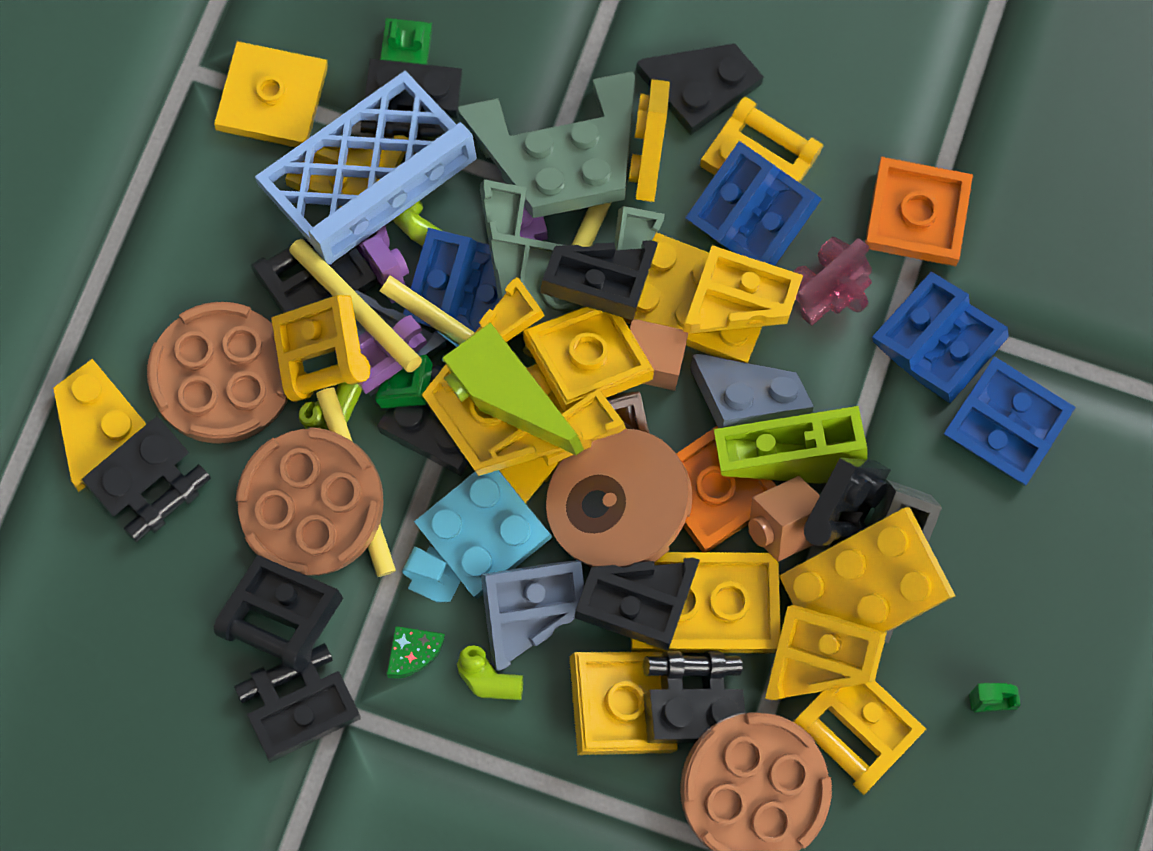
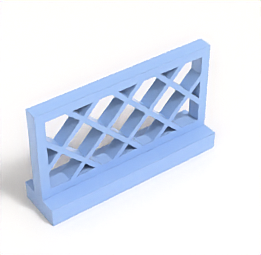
M403 71L255 176V179L260 188L311 243L314 250L330 265L471 164L477 157L472 133L461 122L456 124L406 71ZM403 90H406L415 99L413 111L388 110L389 100ZM361 120L378 121L375 138L351 136L352 126ZM386 121L411 123L409 139L383 138ZM419 123L438 124L445 131L443 135L434 141L416 140ZM323 147H340L338 165L313 163L314 155ZM348 149H373L371 167L346 165ZM381 150L407 151L405 162L396 168L379 167ZM286 173L303 174L300 192L281 191L273 182ZM311 175L336 176L333 194L308 192ZM344 177L369 178L367 189L359 195L341 194ZM291 203H298L297 209ZM306 204L331 205L329 216L312 227L304 218Z

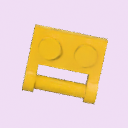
M746 96L743 97L731 118L701 158L700 167L715 176L734 147L741 141L800 183L819 156L824 144L813 137L809 140L805 139L756 109V102ZM746 124L796 154L798 158L792 165L742 134V129Z
M336 295L271 317L284 394L289 400L298 402L310 398L314 391L343 382L353 385L366 381L369 378L370 365L367 358L360 351L351 295ZM336 351L338 364L308 374L304 372L303 361Z
M876 681L822 691L794 721V723L809 733L815 740V743L856 781L853 786L863 795L874 786L926 730L919 721ZM827 709L878 756L877 760L870 767L819 719Z

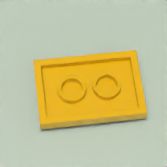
M656 232L652 240L658 242L655 256L634 319L683 330L709 252ZM623 318L626 323L631 324L632 320ZM763 326L688 333L686 346L714 357L748 363Z
M910 507L893 513L779 575L793 605L883 632H888L955 597Z
M667 552L654 562V565L682 563L684 558L691 557L700 560L668 651H680L681 653H704L705 651L776 653L781 635L778 561L770 553ZM631 638V652L666 651Z

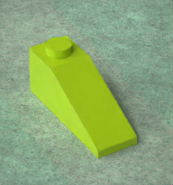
M491 322L443 357L451 372L444 379L461 402L470 397L480 411L574 455L584 450L576 432Z
M859 406L714 429L721 476L788 481L800 476L806 483L821 484L827 483L839 458L868 460L867 444Z

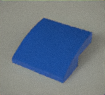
M739 141L685 218L732 252L775 266L822 198Z
M428 228L411 290L476 332L480 327L479 321L489 309L493 310L499 303L489 244L477 242L470 237ZM407 309L404 310L403 314L406 316L411 315L419 325L435 329Z
M933 272L928 274L872 336L873 342L888 357L918 382L948 403H951L1009 338L1007 326L970 305L968 293Z
M994 356L943 435L1026 486L1076 407Z

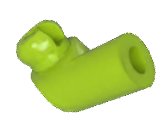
M418 201L394 218L393 222L413 241L423 246L428 228L442 230L419 216L423 206Z
M343 382L338 384L336 394L347 423L362 389L358 384L350 385ZM311 401L302 405L298 415L299 421L306 429L321 428L328 430L319 401Z
M467 646L460 652L457 662L458 672L474 695L481 698L522 700L523 675L497 674L486 658L485 651L479 646Z

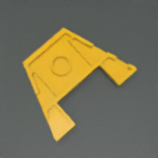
M516 277L505 288L506 294L493 310L489 309L479 321L480 327L475 333L491 322L505 342H508L543 318L544 314L521 280ZM446 364L422 394L478 476L564 450L480 411L470 397L461 402L444 379L451 373ZM599 388L562 413L563 417L578 435L582 444L620 433L626 429L624 422Z

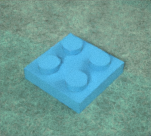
M499 470L481 476L474 472L414 521L476 599L483 595L481 574L515 569L553 537Z

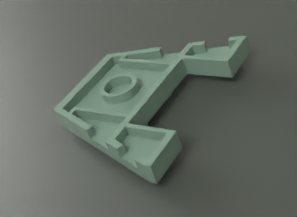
M634 72L593 79V92L601 118L511 136L507 130L499 99L458 106L459 121L476 138L478 147L486 158L490 157L499 168L501 177L506 184L527 187L524 207L532 218L625 200L635 93Z
M483 180L480 185V194L499 301L506 294L505 288L513 279L518 277L544 314L543 318L530 327L585 307L540 293L542 280L554 247L563 245L520 236L527 187ZM626 206L621 207L618 212L614 239L616 250L641 249L642 241L653 240L664 221L665 214Z

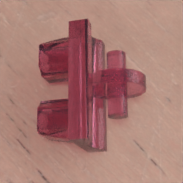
M832 236L821 246L818 252L819 263L825 268L817 275L805 265L799 266L793 271L803 275L795 299L800 303L802 318L812 326L830 309L834 313L839 314L848 307L854 312L860 313L868 306L869 302L864 291L872 284L871 279L868 277L872 273V269L866 259L869 246L859 238L849 245Z

